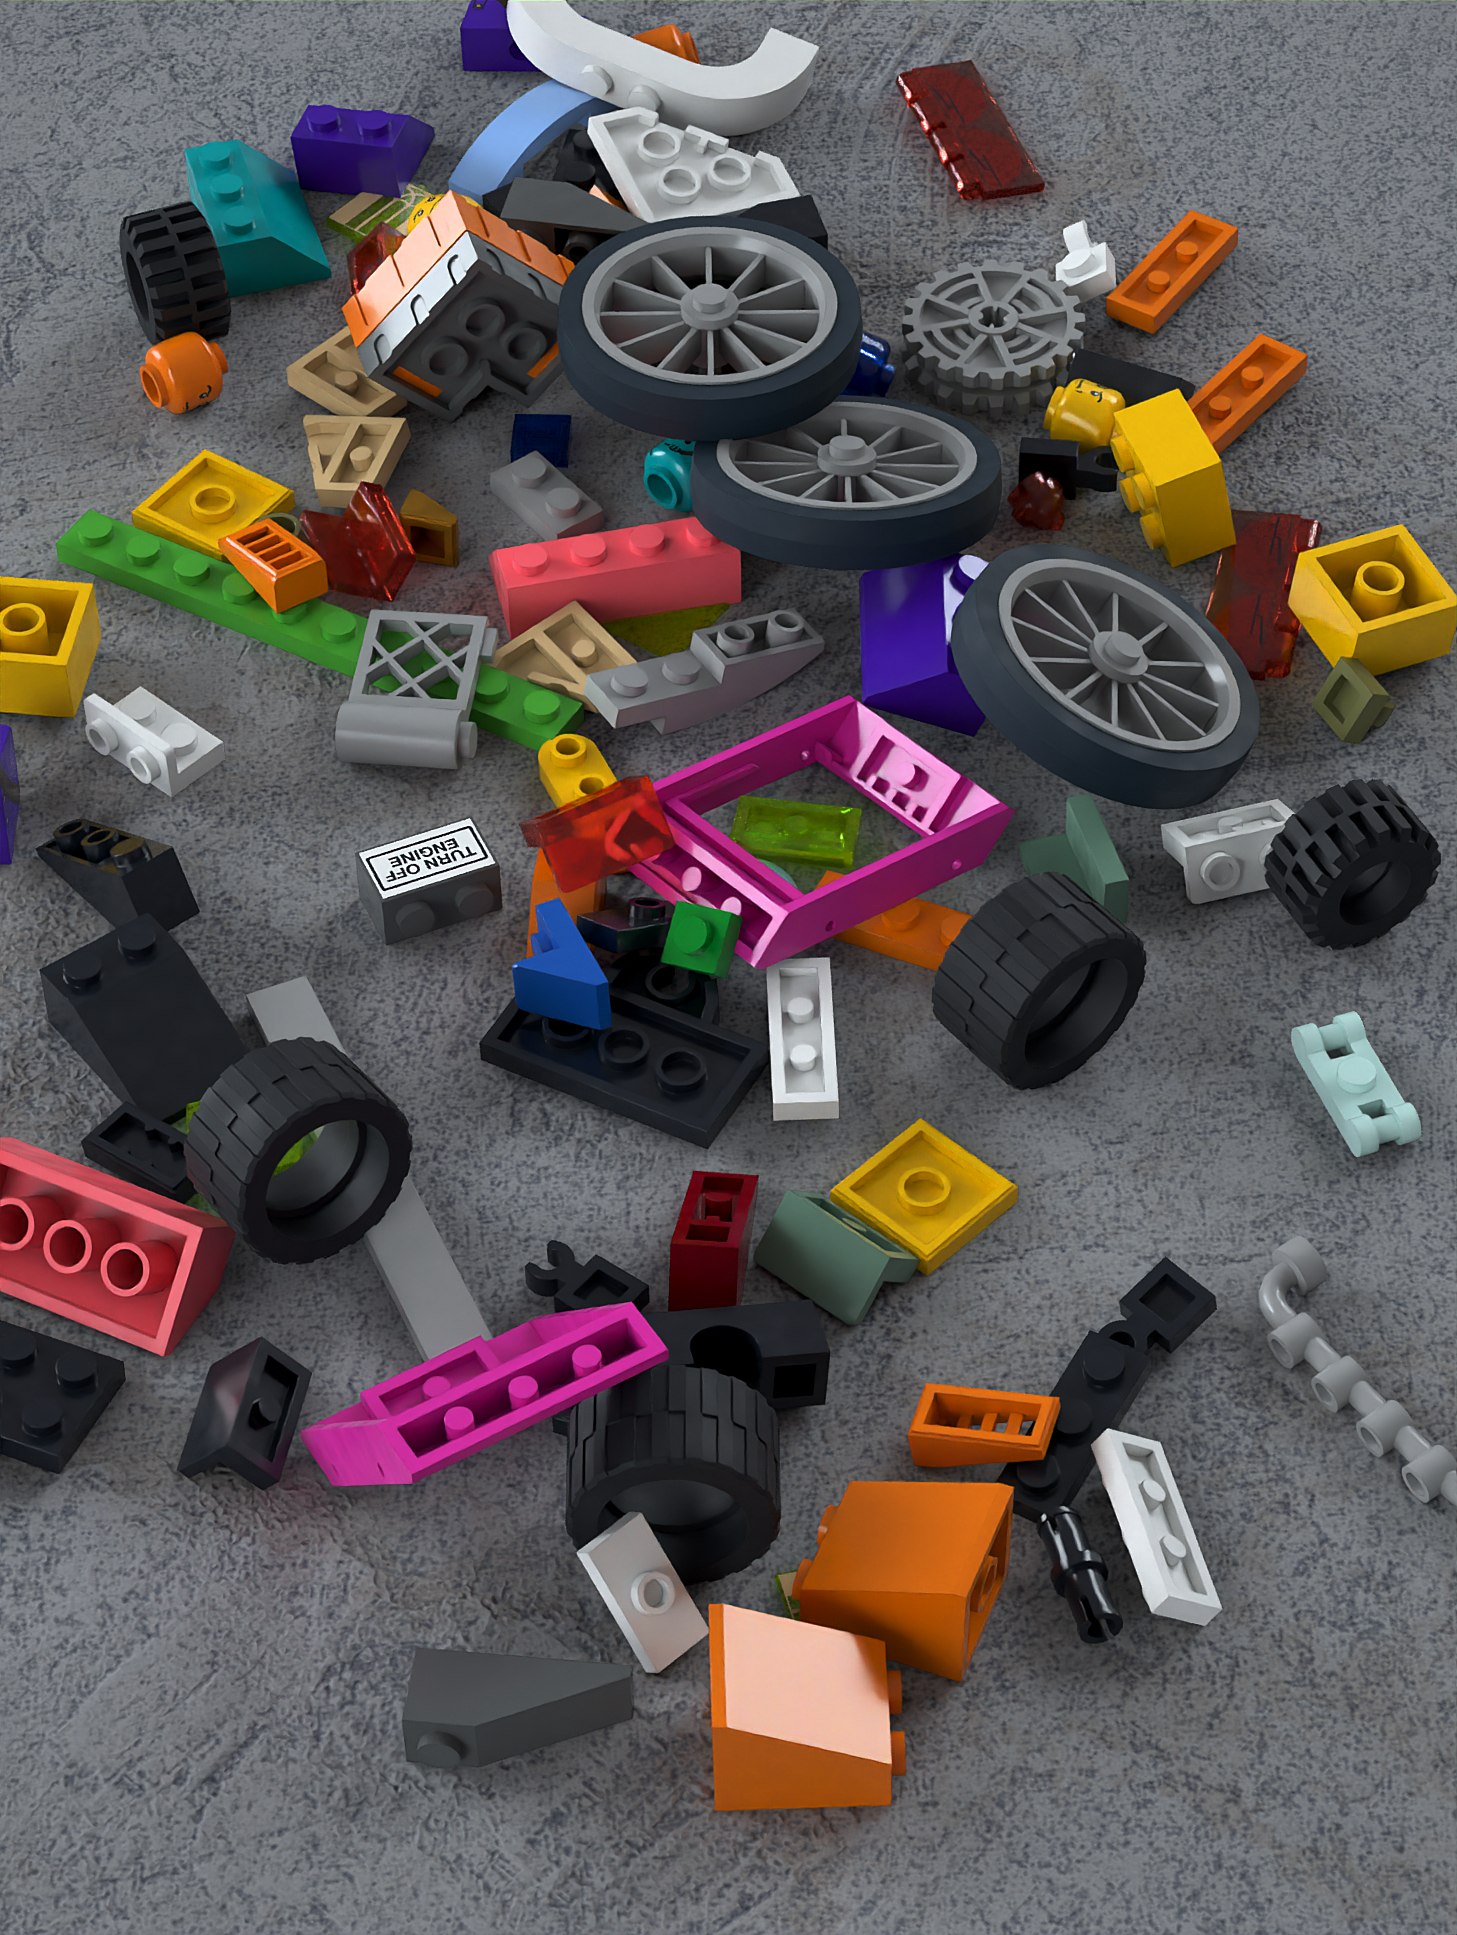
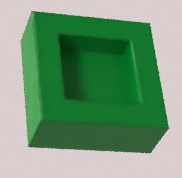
M677 900L660 962L675 968L727 979L743 917L732 912Z

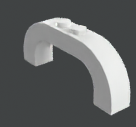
M508 0L507 20L513 39L523 54L545 74L569 87L587 93L590 96L598 97L621 108L628 109L640 106L659 113V122L683 131L686 130L688 125L718 136H736L760 131L776 124L788 116L807 93L812 83L819 46L770 28L758 50L743 62L722 67L705 66L690 62L591 22L576 13L566 0Z

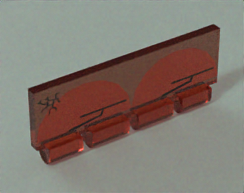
M972 60L912 68V71L903 72L896 78L897 88L963 200L979 199V195L984 201L1044 192V180Z
M1232 509L1231 515L1237 544L1223 548L1221 551L1205 617L1233 647L1252 680L1265 681L1266 673L1267 677L1284 678L1290 674L1297 644L1296 639L1299 636L1301 622L1287 604L1298 556L1301 552L1319 547L1323 527L1317 520L1301 518V515Z

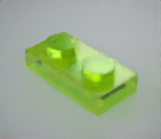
M740 795L730 839L760 860L853 870L862 830V809Z

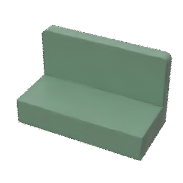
M1091 793L1069 797L1066 804L1065 833L1020 843L1019 856L1026 873L1030 876L1037 873L1041 875L1049 871L1058 872L1060 875H1067L1120 922L1125 924L1127 923L1129 892L1127 873Z
M789 1189L753 1254V1259L757 1264L809 1299H812V1301L846 1324L855 1326L862 1323L884 1281L909 1283L920 1262L919 1258L821 1193Z

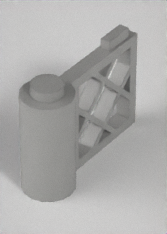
M371 609L348 702L342 703L337 716L335 747L338 760L346 763L461 770L466 758L473 759L477 748V725L475 722H468L481 664H493L499 639L498 628H490L488 616ZM383 631L408 632L414 638L390 654L380 644ZM450 635L471 636L469 645L450 657H447L436 645ZM426 651L437 665L412 679L401 665ZM390 672L403 685L388 695L367 694L369 685ZM448 676L459 686L456 700L430 698L425 690Z

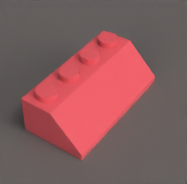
M696 516L539 543L523 544L521 546L497 549L488 555L490 570L511 641L574 600L601 626L742 602L741 550L712 535L703 527Z
M12 1137L0 1138V1291L158 1355L169 1356L219 1289L236 1232L221 1218Z

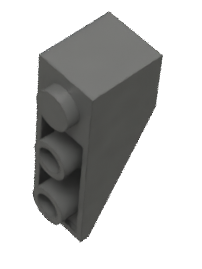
M514 177L500 215V219L505 221L508 227L516 232L518 230L547 246L548 250L558 256L560 254L569 259L575 266L590 251L603 242L630 229L649 224V222L570 183Z

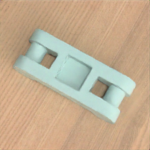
M1355 1011L1335 1016L1333 1024L1317 1028L1314 1023H1309L1292 1029L1291 1041L1295 1055L1354 1156L1361 1157L1375 1153L1379 1149V1144L1394 1140L1398 1145H1403L1421 1138V1124L1414 1106L1409 1102H1404L1368 1042L1363 1022ZM1340 1048L1344 1056L1330 1060L1326 1052Z

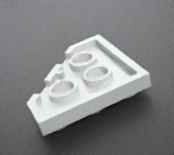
M640 106L589 117L587 133L629 212L649 223L688 216L736 217L760 203L800 197L780 158L758 151L757 155L753 157L729 148V139L688 125L686 130L683 131L658 121L659 113Z

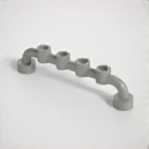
M1294 1236L1273 1250L1272 1261L1275 1267L1264 1277L1258 1292L1260 1310L1269 1325L1274 1329V1331L1267 1335V1342L1272 1353L1286 1368L1291 1369L1303 1360H1306L1319 1373L1311 1379V1385L1319 1401L1329 1411L1336 1413L1350 1403L1364 1417L1356 1423V1430L1361 1441L1372 1454L1382 1457L1395 1448L1410 1462L1402 1468V1476L1407 1487L1416 1498L1427 1503L1441 1493L1450 1503L1457 1507V1462L1451 1453L1441 1445L1432 1446L1415 1429L1410 1415L1401 1404L1395 1400L1387 1402L1370 1385L1366 1373L1356 1360L1347 1355L1341 1357L1325 1341L1320 1327L1313 1318L1304 1312L1297 1314L1286 1302L1285 1296L1290 1289L1297 1295L1304 1296L1325 1282L1328 1277L1326 1266L1313 1245L1301 1236Z

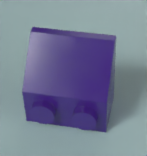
M308 105L290 136L300 188L303 190L359 195L365 192L383 195L381 198L394 199V197L402 199L401 196L404 195L407 185L410 184L435 138L434 127L410 115L386 113L381 110L364 111L336 108L332 105Z

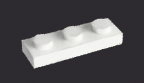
M830 957L784 959L766 968L773 1121L839 1118Z
M1107 1428L1091 1444L1102 1475V1483L1109 1494L1122 1530L1123 1541L1128 1547L1140 1580L1144 1599L1153 1614L1206 1626L1222 1610V1606L1161 1443Z

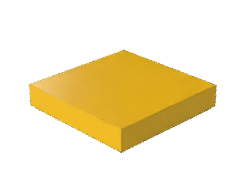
M204 449L131 513L133 527L231 564L219 549V539L256 524L258 520L268 514L289 513L296 504L293 490Z
M920 1118L830 1190V1200L919 1258L920 1262L917 1269L928 1276L1018 1202V1186Z

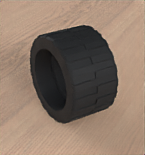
M1049 871L1041 875L1039 873L1024 877L1019 882L1010 884L1002 889V892L994 898H990L960 929V933L945 952V957L935 975V986L932 988L931 1001L934 1004L933 1013L935 1018L940 1021V1024L1007 1085H1011L1014 1089L1019 1090L1042 1088L1049 1083L1052 1084L1060 1081L1072 1071H1076L1083 1066L1090 1057L1101 1050L1113 1033L1122 1025L1129 1010L1133 1008L1138 998L1139 989L1144 982L1146 973L1144 968L1147 965L1144 944L1138 936L1067 875H1060L1058 872Z
M298 1037L294 1040H287L285 1038L273 1041L266 1047L257 1048L249 1052L238 1063L229 1066L220 1075L221 1077L212 1087H209L203 1095L201 1104L191 1117L188 1125V1137L184 1141V1155L187 1161L185 1169L188 1178L194 1183L195 1190L253 1252L262 1258L268 1257L273 1263L283 1265L296 1263L301 1265L312 1263L320 1258L326 1259L340 1253L341 1249L355 1244L364 1237V1234L374 1225L376 1226L382 1220L392 1202L396 1201L402 1190L401 1185L404 1178L408 1175L413 1142L412 1135L408 1131L409 1123L405 1115L397 1108V1105L333 1044L324 1040L320 1042L315 1041L312 1037ZM324 1126L316 1142L301 1159L286 1170L272 1176L282 1158L298 1141L312 1131Z
M669 1365L668 1367H651L577 1403L570 1414V1423L567 1424L565 1526L567 1535L572 1538L573 1546L579 1551L627 1513L641 1512L684 1586L723 1579L726 1575L734 1572L738 1573L751 1566L754 1560L762 1558L771 1549L770 1544L777 1539L781 1520L780 1429L778 1428V1418L775 1411L767 1405V1399L757 1390L747 1387L745 1382L732 1376L728 1377L719 1374L716 1370L703 1367L700 1369L690 1368L685 1365Z

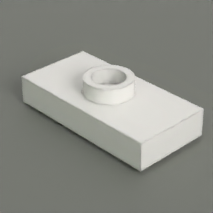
M641 1512L627 1513L576 1552L646 1672H661L709 1634L708 1626Z

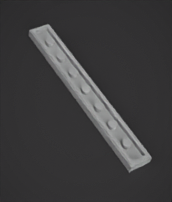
M306 975L246 994L248 1011L266 1046L270 1045L273 1041L285 1038L287 1040H294L298 1037H312L315 1041L320 1042L324 1040L333 1044L340 1052L347 1056ZM324 1126L310 1133L314 1143L321 1134ZM408 1174L404 1178L401 1185L402 1190L396 1201L392 1202L382 1220L376 1226L374 1225L370 1228L362 1239L423 1361L426 1362L480 1335L485 1342L493 1339Z

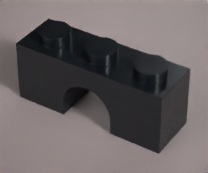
M812 1299L642 1314L668 1348L669 1359L653 1366V1368L685 1365L690 1368L700 1369L703 1367L716 1370L719 1374L735 1377L745 1382L746 1386L750 1389L757 1390L767 1399V1405L773 1409L825 1405L831 1351Z

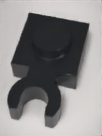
M551 1240L547 1244L548 1263L557 1268L544 1270L532 1262L525 1265L526 1285L535 1294L554 1297L555 1313L632 1302L638 1311L641 1312L650 1303L648 1284L597 1254L583 1266L575 1261L572 1249L560 1241Z
M1165 1256L1119 1301L1120 1313L1127 1320L1110 1322L1098 1334L1123 1345H1128L1148 1356V1350L1155 1343L1171 1354L1217 1310L1216 1296Z

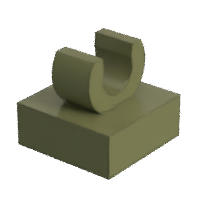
M1340 657L1311 703L1312 707L1342 742L1360 744L1371 725L1375 727L1384 726L1396 707L1393 702L1387 701L1390 695L1358 659Z

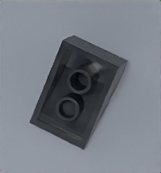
M149 912L39 970L49 1023L122 1103L127 1101L168 1125L197 1111L202 1102L201 1098L208 1088L218 1081L221 1077L220 1075L229 1066L235 1065L245 1058L244 1055L250 1052L183 948Z

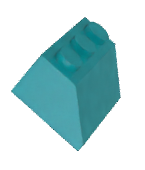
M238 139L224 142L213 141L203 146L184 149L190 199L203 214L211 229L224 268L230 298L331 278V269L295 172Z

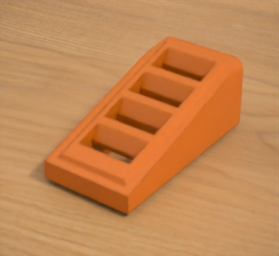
M270 518L218 540L220 551L277 614L329 592L325 561L315 550Z
M925 1383L907 1434L914 1465L937 1468L1044 1460L1061 1408L1059 1397ZM1025 1421H1036L1031 1436L1019 1435L1022 1423ZM1007 1423L1004 1433L995 1432L997 1424ZM981 1425L980 1430H974L971 1427Z

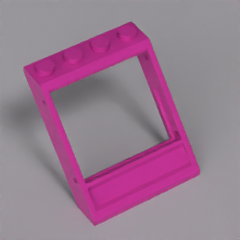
M847 695L630 793L602 840L605 841V852L674 906H676L677 900L732 912L743 917L734 952L753 967L763 970L983 864L1016 811L869 707L863 705L862 702ZM820 762L924 837V839L805 895L700 815L813 763Z
M632 1302L541 1315L486 1342L480 1335L361 1392V1402L301 1430L300 1436L302 1442L333 1486L413 1484L669 1359L668 1348Z

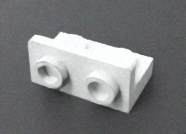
M141 686L114 705H111L95 693L83 700L87 721L85 732L91 745L99 753L111 755L127 766L141 782L153 784L171 798L225 760L224 747L221 740Z
M1279 799L1162 824L1163 848L1184 867L1187 898L1193 904H1201L1270 888L1264 876L1268 871L1264 866L1265 858L1273 850L1270 844L1275 835L1282 832L1285 828L1284 823L1295 813Z

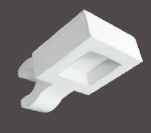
M1085 220L1064 228L1063 235L1070 254L1063 261L1056 264V281L1063 280L1069 285L1068 296L1077 295L1081 303L1116 288L1115 258L1106 242L1099 245L1097 242L1091 243Z

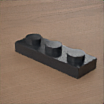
M1089 1331L1049 1395L1051 1397H1059L1061 1408L1044 1460L1008 1462L995 1482L1014 1487V1514L1036 1524L1039 1518L1046 1514L1055 1531L1058 1525L1051 1509L1062 1506L1070 1507L1097 1462L1091 1444L1107 1428L1112 1430L1118 1428L1152 1372L1150 1356L1094 1331ZM1033 1421L1025 1434L1026 1436L1032 1435L1036 1421Z

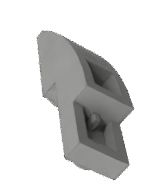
M794 607L777 610L772 613L693 631L691 646L688 651L672 653L650 660L587 674L584 694L614 729L650 721L661 735H665L703 723L744 705L769 691L822 653L825 641Z

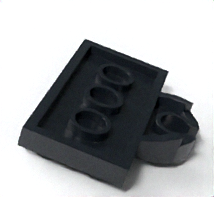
M639 951L629 952L617 959L604 973L609 983L611 1027L598 1030L526 1012L518 1008L514 996L479 1042L482 1061L705 1149L711 1146L769 1064V1045L719 1026L720 1012L717 978L711 979L709 975L689 971V985L684 991L677 994L660 993L659 989L672 984L675 976V967L660 962L662 955L640 956Z
M0 1320V1454L60 1474L125 1382L124 1361Z

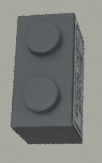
M472 816L355 853L359 897L386 946L503 908L500 865Z

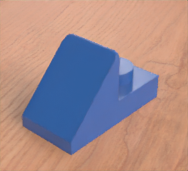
M560 898L536 905L538 932L530 937L534 956L518 961L512 967L516 1005L519 1009L526 1012L598 1030L611 1027L612 1017L608 980Z

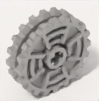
M996 259L984 260L983 265L979 267H973L969 262L957 264V271L953 273L940 270L933 274L932 284L919 283L915 287V298H907L904 304V316H902V335H904L902 362L905 363V375L909 381L917 380V391L924 397L936 395L937 405L945 409L953 405L960 406L964 415L974 416L980 410L987 411L990 418H1002L1004 411L1013 410L1018 415L1030 413V405L1038 404L1047 407L1058 386L1065 387L1076 349H1084L1085 313H1081V301L1077 295L1068 296L1069 285L1063 280L1051 282L1048 280V271L1038 268L1033 272L1024 270V263L1012 261L1006 267L999 266Z

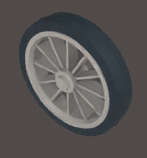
M688 216L657 221L630 229L603 242L581 259L570 272L560 294L557 319V339L564 372L573 388L588 404L603 415L632 429L656 436L686 441L717 442L720 439L741 440L754 438L787 429L816 415L830 405L851 381L857 368L863 337V320L859 292L849 271L837 257L812 239L790 229L764 221L731 216ZM706 280V284L699 285L692 290L684 282ZM712 280L735 282L728 289H725L718 284H713ZM761 287L767 289V290H764V291H762V292L757 293V291H758ZM656 288L661 294L651 290ZM663 360L657 367L650 366V364ZM760 360L771 363V365L765 366ZM729 363L738 373L721 375V367ZM691 364L698 366L699 375L683 373Z
M839 395L830 405L816 415L781 431L741 440L696 441L690 471L692 505L698 521L712 535L739 550L758 557L791 565L837 571L907 567L928 563L959 553L980 541L990 532L998 517L1002 495L1001 458L998 449L986 434L951 414L900 400Z
M1033 544L1007 550L988 563L967 590L953 621L951 647L954 661L967 691L980 710L1011 743L1032 760L1058 777L1092 794L1115 802L1147 809H1181L1198 805L1215 796L1240 770L1257 738L1261 718L1259 699L1246 667L1230 643L1205 616L1174 591L1145 573L1110 557L1085 549L1054 544ZM1059 689H1068V693L1064 695Z

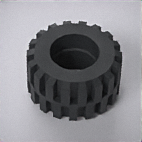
M188 200L124 217L121 222L119 235L122 265L136 315L149 342L155 345L184 332H196L206 341L226 337L231 320V305L227 281L215 239L205 217L192 201Z
M1363 779L1351 780L1343 787L1339 784L1326 789L1325 793L1318 798L1315 796L1303 804L1304 807L1297 814H1292L1284 823L1285 828L1282 832L1275 835L1270 844L1273 850L1265 858L1264 866L1268 871L1264 876L1271 891L1309 939H1312L1316 945L1322 948L1330 946L1332 950H1343L1350 944L1354 948L1367 944L1370 939L1380 938L1389 933L1390 929L1395 925L1404 922L1411 915L1410 912L1416 906L1421 905L1427 897V889L1435 884L1439 874L1435 869L1441 864V853L1437 850L1439 845L1436 839L1390 785L1385 786L1382 781L1375 779L1367 783Z

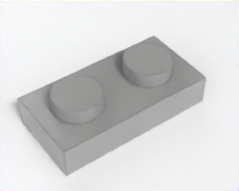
M537 450L489 474L491 492L545 541L593 534L605 528L604 510Z

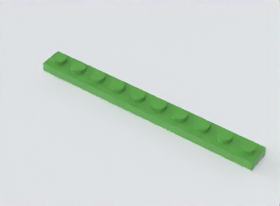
M90 509L56 542L58 561L354 678L368 618L317 598L310 599L277 614L235 566ZM383 631L380 644L390 654L414 638L404 632ZM439 647L447 657L455 653ZM424 651L401 665V667L414 679L437 665V663ZM483 663L481 664L468 722H475L478 728L539 752L541 746L549 739L553 740L555 736L574 734L585 721L584 703ZM391 672L371 684L390 693L403 686ZM448 676L425 690L430 698L456 700L459 686Z

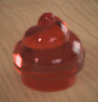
M1043 471L1030 475L1017 485L1007 498V502L1013 508L1011 516L1025 528L1035 527L1042 531H1060L1065 521L1062 509L1066 502L1062 484L1057 478L1049 479Z

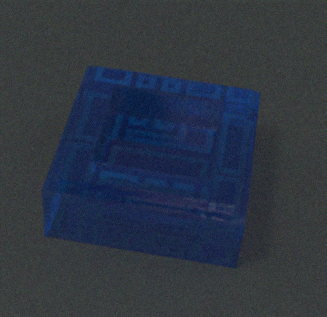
M515 414L510 448L511 463L537 450L553 466L568 468L572 438V415Z

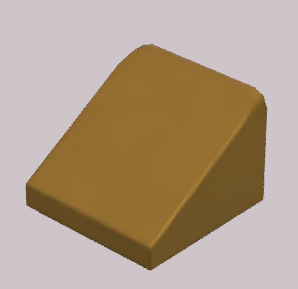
M411 489L399 512L401 558L457 568L460 563L458 517L421 491Z

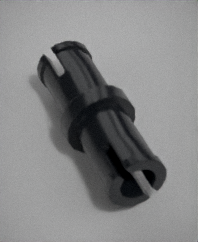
M1067 1506L1051 1509V1512L1060 1531H1054L1046 1514H1043L1036 1524L1038 1535L1043 1540L1053 1565L1050 1579L1057 1594L1067 1599L1081 1640L1090 1644L1106 1642L1108 1638L1103 1630L1100 1619H1105L1110 1633L1114 1637L1121 1631L1124 1622L1115 1607L1105 1583L1108 1579L1109 1571L1102 1556L1092 1551L1082 1527V1520L1078 1511Z

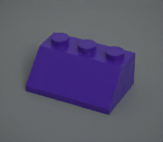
M956 553L928 563L892 569L871 570L863 573L859 580L863 705L974 737L986 716L967 691L959 675L951 647V631L953 621L967 590L990 562L983 561L976 556Z

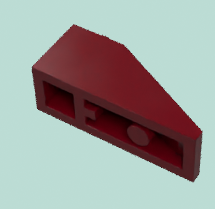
M693 1171L670 1243L668 1312L741 1305L758 1194L759 1175Z

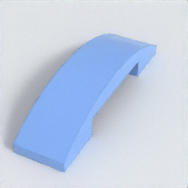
M555 79L545 82L514 101L487 126L465 153L448 180L449 190L451 189L459 195L468 196L478 204L483 205L482 195L512 183L514 177L523 178V164L576 122L588 127L589 117L611 113L619 106L601 100L598 97L590 96Z

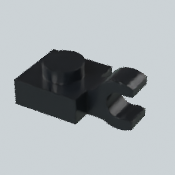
M1021 437L1018 496L1076 500L1077 487L1089 488L1098 492L1116 491L1119 467L1111 446L1096 447L1086 454L1079 455V441Z

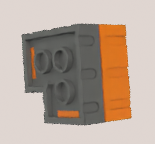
M450 189L438 202V207L430 216L426 215L402 241V246L393 256L390 255L367 279L366 285L357 295L354 294L344 304L342 310L355 346L358 348L357 351L367 378L443 420L452 423L464 411L463 407L472 398L475 399L487 385L501 393H508L513 396L515 401L529 408L561 375L564 369L557 339L559 301L563 285L575 265L560 254L557 256L550 252L547 246L518 230L516 232L511 229L505 221L479 206L474 207L467 203L464 197Z

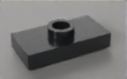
M648 897L632 898L628 900V907L578 914L576 927L585 942L615 954L665 946L676 906L668 900L663 901Z
M127 1101L81 1140L85 1157L138 1187L185 1204L197 1193L194 1183L188 1178L185 1169L187 1161L184 1155V1141L188 1135Z

